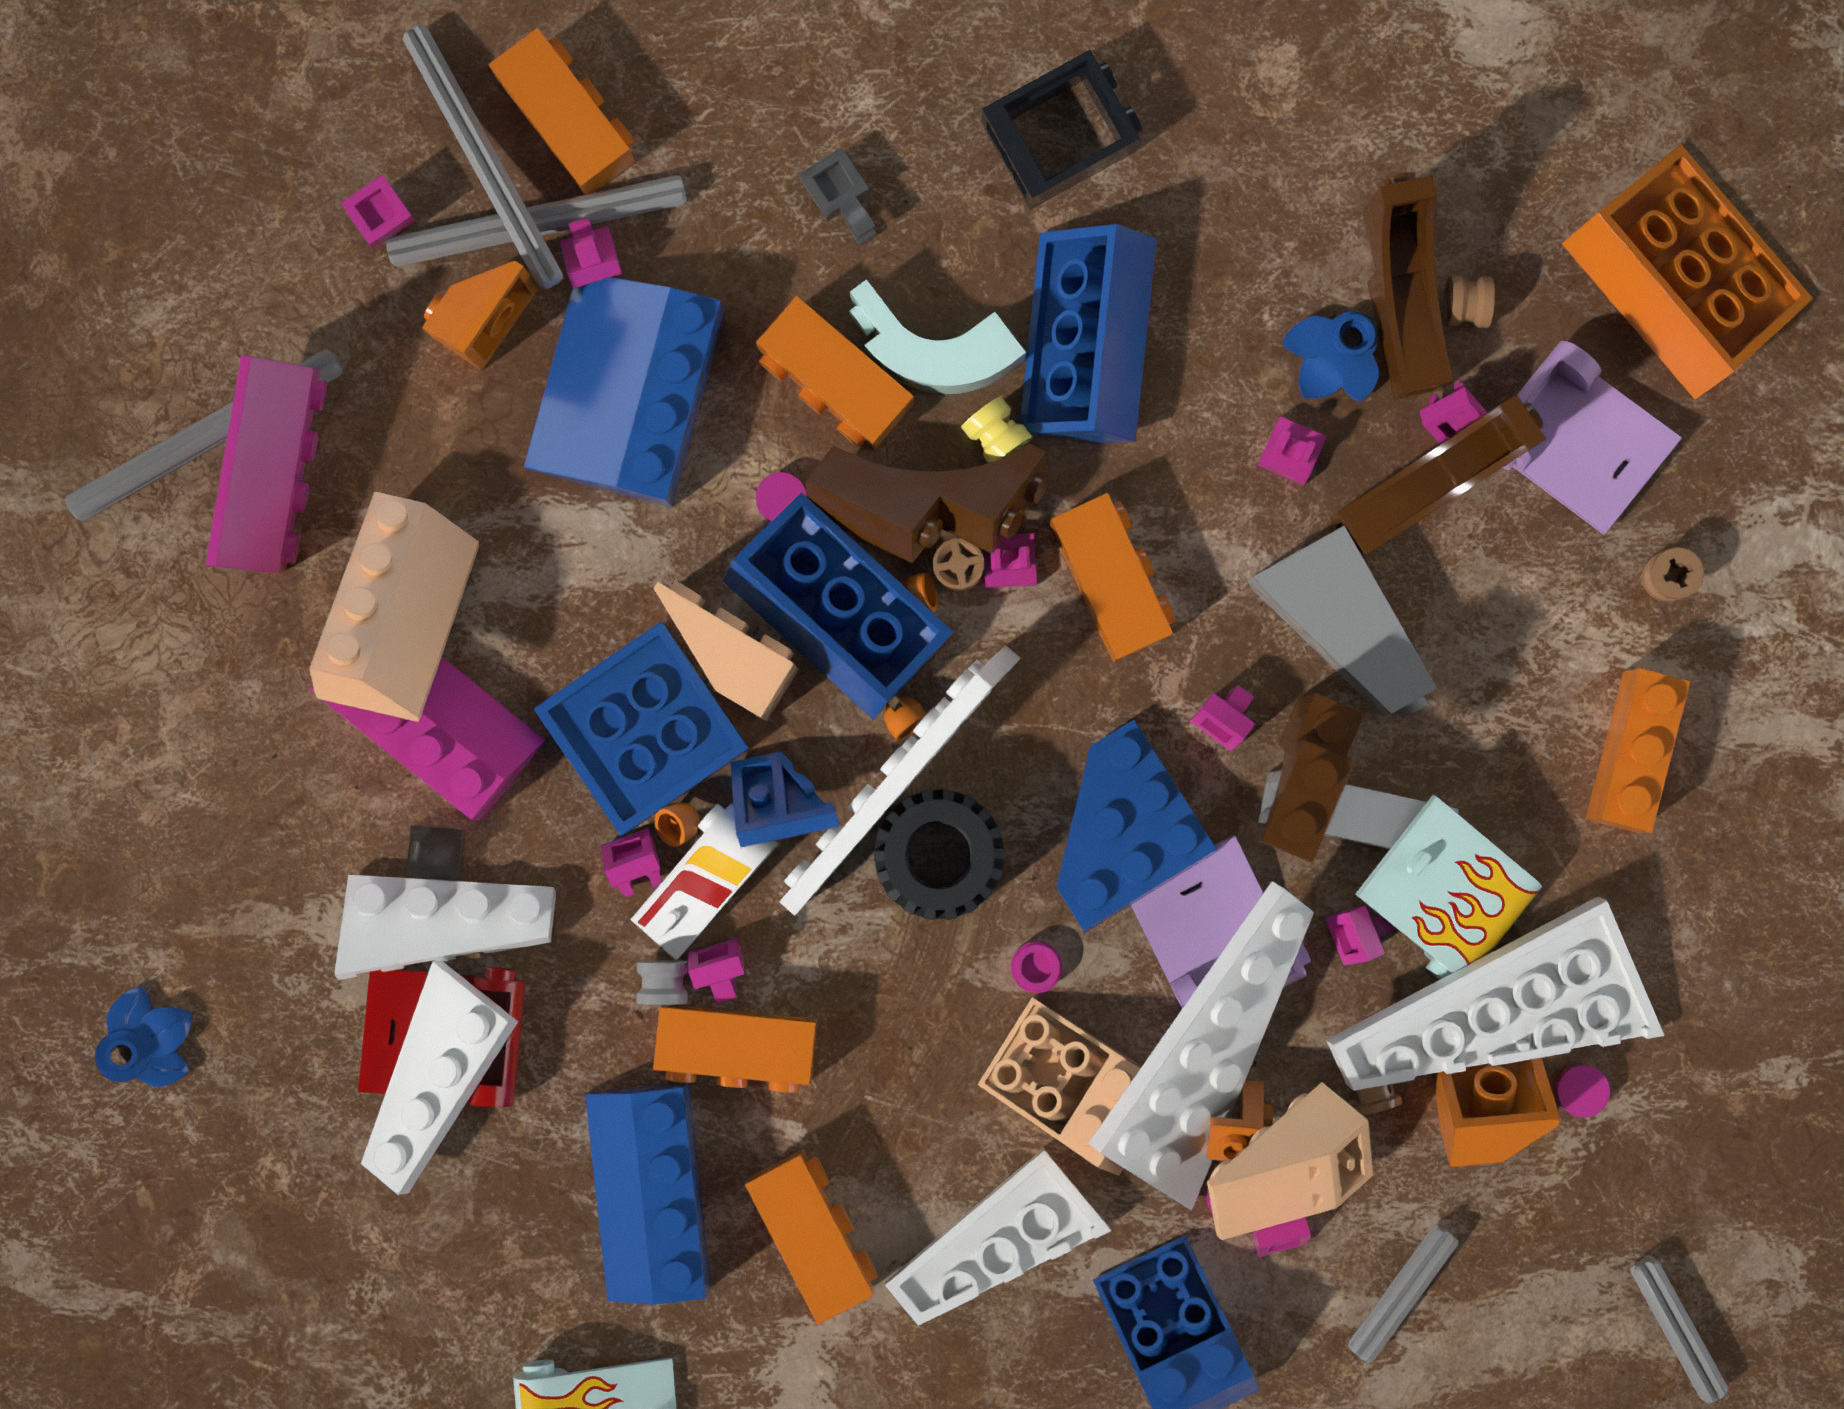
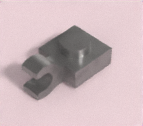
M842 147L799 174L800 181L827 222L841 214L860 246L877 235L874 230L876 228L875 224L859 202L870 195L869 188Z

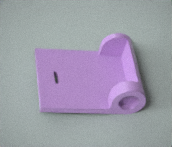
M1560 341L1517 394L1522 403L1529 402L1539 413L1544 424L1541 432L1546 440L1502 468L1505 470H1510L1512 467L1605 535L1682 437L1600 378L1601 368L1587 352L1573 343Z
M1234 835L1215 844L1217 848L1215 854L1131 905L1182 1009L1263 895L1261 887ZM1200 882H1202L1199 887H1197V888H1195V889H1193V890H1191V891H1189V892H1187V893H1185V894H1181V893H1183V892H1186V891H1188V890H1190V889H1192V888L1198 886V885L1200 884ZM1301 943L1284 987L1307 976L1304 965L1310 963L1311 960L1303 943Z

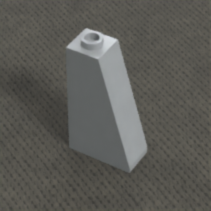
M1345 526L1248 580L1252 590L1382 716L1393 714L1397 711L1400 718L1403 719L1428 705L1424 696L1437 689Z
M1281 771L1267 773L1258 823L1266 824ZM1346 784L1324 836L1391 849L1427 802ZM1450 807L1458 814L1459 809Z

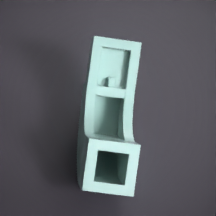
M867 280L850 291L851 302L855 306L849 310L851 317L866 336L873 331L877 335L865 344L866 355L894 380L913 389L935 394H959L974 391L998 381L1025 360V350L996 312L959 337L940 341L921 338L904 328Z

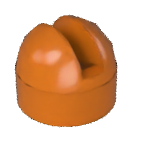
M928 572L911 575L901 582L931 612L937 611V589L932 576Z
M908 696L897 697L902 707L896 711L889 704L884 711V722L896 741L903 740L914 733L913 730L927 715L922 705L914 698Z
M685 802L672 803L656 813L654 819L655 828L660 838L666 844L672 847H679L696 835L698 825L700 824V815L695 807Z

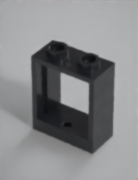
M1091 50L1082 53L982 108L981 123L1030 210L1137 151L1140 141L1138 134L1142 132L1141 123L1129 104L1122 107L1113 91L1117 88L1113 72L1104 60L1097 62ZM1083 82L1116 142L1045 180L1012 119Z

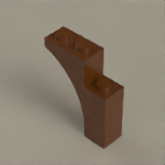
M1404 172L1384 179V186L1379 187L1362 211L1376 270L1367 284L1394 400L1444 390L1454 381L1442 328L1434 265L1433 233L1437 192L1433 175L1416 178L1415 172Z
M1516 394L1417 461L1335 513L1329 519L1336 529L1343 526L1346 527L1361 556L1364 557L1545 441L1546 438L1541 432L1544 428L1542 418L1529 402L1522 403Z
M1027 444L1006 457L981 466L953 471L923 472L880 465L833 446L805 480L806 496L841 529L911 563L915 561L925 547L931 548L936 543L942 530L993 554L1005 537L1010 539L1016 534L1022 522L1023 513L1031 502L1037 504L1044 496L1049 484V476L1045 474L1046 451Z
M1318 693L1297 699L1278 746L1284 748L1283 767L1260 842L1307 862H1314L1355 761L1348 759L1347 756L1365 713Z

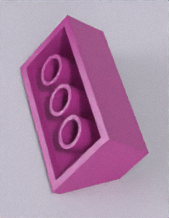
M241 355L205 565L281 573L286 571L287 563L295 564L300 546V533L293 532L296 512L304 513L309 495V483L302 482L305 461L313 462L318 442V432L311 431L314 410L322 411L327 390V381L319 380L321 369L262 357Z
M443 657L440 659L419 722L323 700L471 820H483L547 741ZM312 686L310 691L315 694L314 686Z

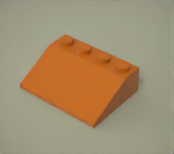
M1681 144L1562 243L1576 262L1695 400L1735 372L1813 299Z

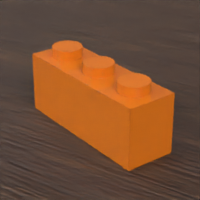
M536 28L488 65L496 79L583 194L596 193L636 163L629 149L635 141L617 117L609 122L598 108L605 101L591 81L585 77L579 82L570 71L568 66L574 63V60L559 39L555 36L548 42L541 31Z
M798 296L791 301L756 342L759 352L763 354L759 363L781 382L788 376L802 389L797 395L816 413L821 415L827 409L841 421L836 429L858 448L865 442L875 450L914 405V396Z
M1106 493L1051 518L1049 526L1113 663L1160 642L1173 634L1170 624L1176 622L1175 615L1166 596L1162 594L1156 597L1148 578L1154 576V570L1144 549L1141 547L1134 550L1126 532L1133 529V526L1121 501L1113 504L1109 494Z
M1643 668L1623 671L1585 820L1634 833H1652L1691 681Z
M662 1005L659 1007L653 1070L666 1071L665 1080L694 1083L698 1074L717 1076V1085L725 1087L747 1088L749 1079L769 1081L768 1090L799 1093L800 1085H810L812 1081L818 1019L686 1005Z
M801 1149L748 1177L745 1187L817 1325L874 1296L875 1286L872 1280L879 1276L867 1251L863 1249L857 1252L848 1234L854 1231V1227L845 1208L841 1203L833 1206L824 1187L829 1185L830 1181L817 1156L808 1159L804 1150Z

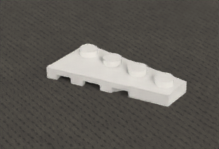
M348 875L334 975L338 980L357 977L359 973L381 970L382 972L404 969V965L432 960L449 961L456 959V956L477 952L488 954L550 943L556 901L555 888Z
M433 961L361 1162L365 1168L397 1195L410 1192L518 1023L515 1018L443 961Z
M1043 1148L885 1281V1286L919 1326L978 1297L980 1293L1002 1282H1009L1023 1275V1272L1049 1259L1053 1260L1092 1238L1096 1239L1110 1232L1111 1228Z

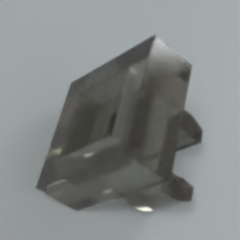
M411 825L406 877L461 881L466 830Z

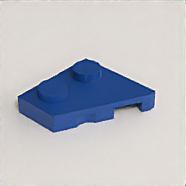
M781 751L730 762L735 829L740 847L840 827L835 806L830 801L825 804L815 792L814 785L803 774L795 772L793 764Z

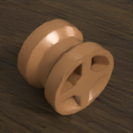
M1450 275L1448 277L1443 301V316L1446 327H1458L1462 322H1471L1477 328L1490 327L1495 304V287L1491 276H1480L1476 281H1465L1460 275Z
M953 538L944 542L936 550L933 558V573L937 582L944 589L951 592H965L972 589L980 581L983 574L984 557L977 546L961 538Z
M1676 547L1656 553L1650 557L1643 566L1641 579L1644 589L1651 597L1658 601L1671 602L1689 597L1698 591L1703 583L1704 569L1701 560L1695 553L1689 549Z

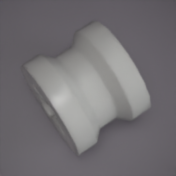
M637 961V973L642 977V988L636 993L637 1004L679 1005L688 1003V992L683 988V977L688 973V961Z

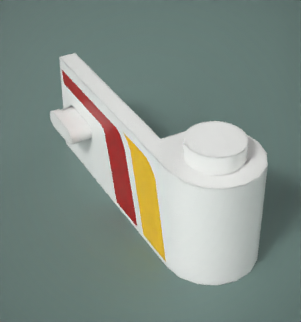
M731 803L726 809L717 804L698 825V828L704 834L631 918L639 928L676 961L737 890L756 872L779 845L774 840L740 847L735 829L734 803Z

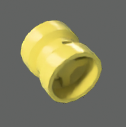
M1002 396L986 404L961 426L971 440H981V445L984 448L983 456L988 463L1016 452L1033 438L1023 424H1016L1014 420L1009 419L1011 408Z

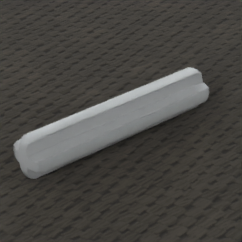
M1438 1225L1430 1229L1350 1339L1348 1346L1354 1354L1368 1363L1376 1359L1458 1246V1240L1455 1236Z
M1651 1256L1636 1262L1631 1266L1630 1272L1698 1396L1707 1404L1725 1397L1728 1394V1386L1659 1261Z

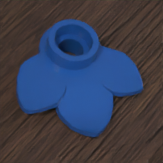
M1350 311L1337 316L1334 320L1320 316H1311L1296 324L1283 339L1282 346L1304 358L1298 378L1300 394L1303 398H1324L1342 387L1353 400L1361 402L1376 386L1379 368L1373 352L1378 344V330L1375 323L1367 315ZM1347 330L1356 331L1360 336V344L1356 347L1346 345L1343 341V333Z
M139 986L128 990L113 1003L107 1013L108 1035L100 1041L95 1052V1062L98 1070L104 1077L114 1082H129L137 1078L153 1087L168 1086L177 1082L189 1073L186 1062L175 1051L183 1044L190 1032L193 1021L192 1013L175 1007H161L151 1010L149 997L143 987ZM121 1046L130 1048L132 1057L127 1064L117 1065L113 1062L112 1054L116 1048Z

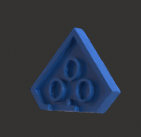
M1135 720L1130 721L1090 746L1056 887L1084 934L1217 852V848Z

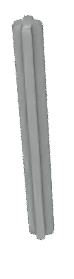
M417 25L413 29L406 31L403 35V41L538 288L545 290L562 281L563 274L428 28L424 25Z
M674 175L527 207V210L541 235L569 230L568 223L587 217L592 225L683 205L686 203L687 196L682 178ZM495 214L394 236L386 241V247L391 263L399 267L513 242L500 216Z
M323 350L298 364L321 369L319 380L327 381V383L342 374L337 358L329 350ZM233 402L67 495L65 502L71 514L76 519L85 521L226 441Z

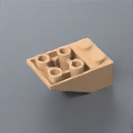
M674 580L669 589L657 582L654 587L655 592L715 691L768 722L799 670L790 661L794 655L791 652L792 650L764 634L760 642L746 635L750 629L746 625L747 623L720 607L715 616L704 610L702 607L706 600L681 583Z
M1032 997L977 1085L1096 1167L1118 1176L1124 1169L1099 1153L1088 1143L1142 1066Z
M1323 1082L1309 1094L1303 1093L1295 1098L1288 1107L1286 1114L1271 1127L1265 1126L1258 1130L1251 1138L1249 1145L1232 1160H1224L1212 1172L1207 1185L1216 1235L1221 1240L1336 1209L1373 1176L1368 1120Z

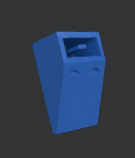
M1186 1235L1093 1279L1152 1409H1223L1260 1391L1255 1376Z

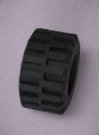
M945 789L922 791L901 801L885 817L877 833L874 850L876 874L880 884H882L887 892L886 894L906 912L928 920L955 919L958 916L966 913L969 914L976 910L994 892L995 886L1000 881L1005 859L1002 834L987 809L967 795ZM943 823L955 827L965 836L969 844L970 861L966 871L959 879L947 885H932L922 881L913 872L909 863L908 850L912 838L919 830L931 824Z

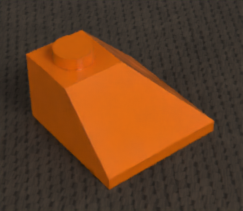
M514 260L451 285L445 295L442 293L437 294L424 313V319L427 321L422 328L432 338L482 371L539 288L524 266Z
M1542 1058L1492 1066L1489 1063L1466 1067V1071L1447 1074L1444 1071L1434 1073L1439 1127L1450 1167L1502 1163L1560 1124V1116Z

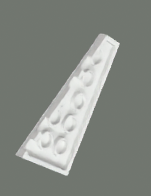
M1005 645L985 665L976 659L959 676L946 692L953 698V701L949 702L944 697L935 708L933 707L913 730L920 739L917 740L911 735L881 767L880 770L887 777L875 790L867 784L848 806L855 813L844 827L839 824L840 827L828 829L815 844L823 851L817 859L810 864L804 858L784 880L791 888L780 900L784 907L794 915L804 907L853 851V848L885 814L884 812L910 786L958 731L962 723L991 693L992 688L1021 659L1017 654Z
M1273 881L1270 883L1088 1143L1102 1155L1191 1211L1212 1163V1160L1206 1157L1210 1119L1213 1117L1230 1118L1314 914L1311 909Z
M1596 897L1328 1038L1326 1041L1346 1085L1354 1091L1411 1081L1416 1076L1442 1071L1447 1074L1466 1071V1067L1488 1063L1492 1066L1570 1053L1571 1049L1599 1044L1604 1047L1621 1044V1040L1643 1036L1647 1039L1664 1036V1033L1607 900Z

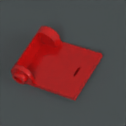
M485 967L484 976L459 974L518 1021L466 1104L484 1107H512L515 1101L526 981L516 979V970L509 968ZM398 969L382 972L381 970L369 972L358 1092L386 1094L428 976V971Z

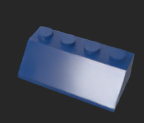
M1118 224L1040 233L1019 423L1024 425L1031 436L1091 443L1135 442L1156 238Z
M802 492L732 560L723 579V582L873 720L905 688L953 634V631Z
M679 1082L586 1093L607 1301L656 1305L706 1299L711 1289L689 1083Z

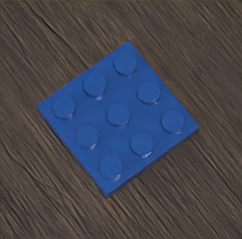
M662 621L534 708L620 836L629 833L655 815L660 809L668 806L750 749Z

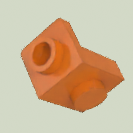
M1245 1080L1242 1087L1238 1119L1220 1117L1210 1119L1206 1152L1208 1159L1220 1161L1234 1159L1249 1145L1251 1138L1258 1130L1265 1126L1271 1127L1273 1125V1104L1264 1103V1082Z

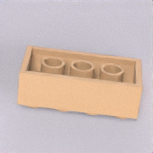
M374 492L309 667L316 698L419 722L479 549V541L426 503Z

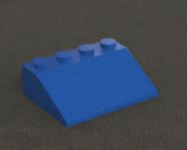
M611 277L573 288L524 468L672 508L725 315L721 301L671 287Z

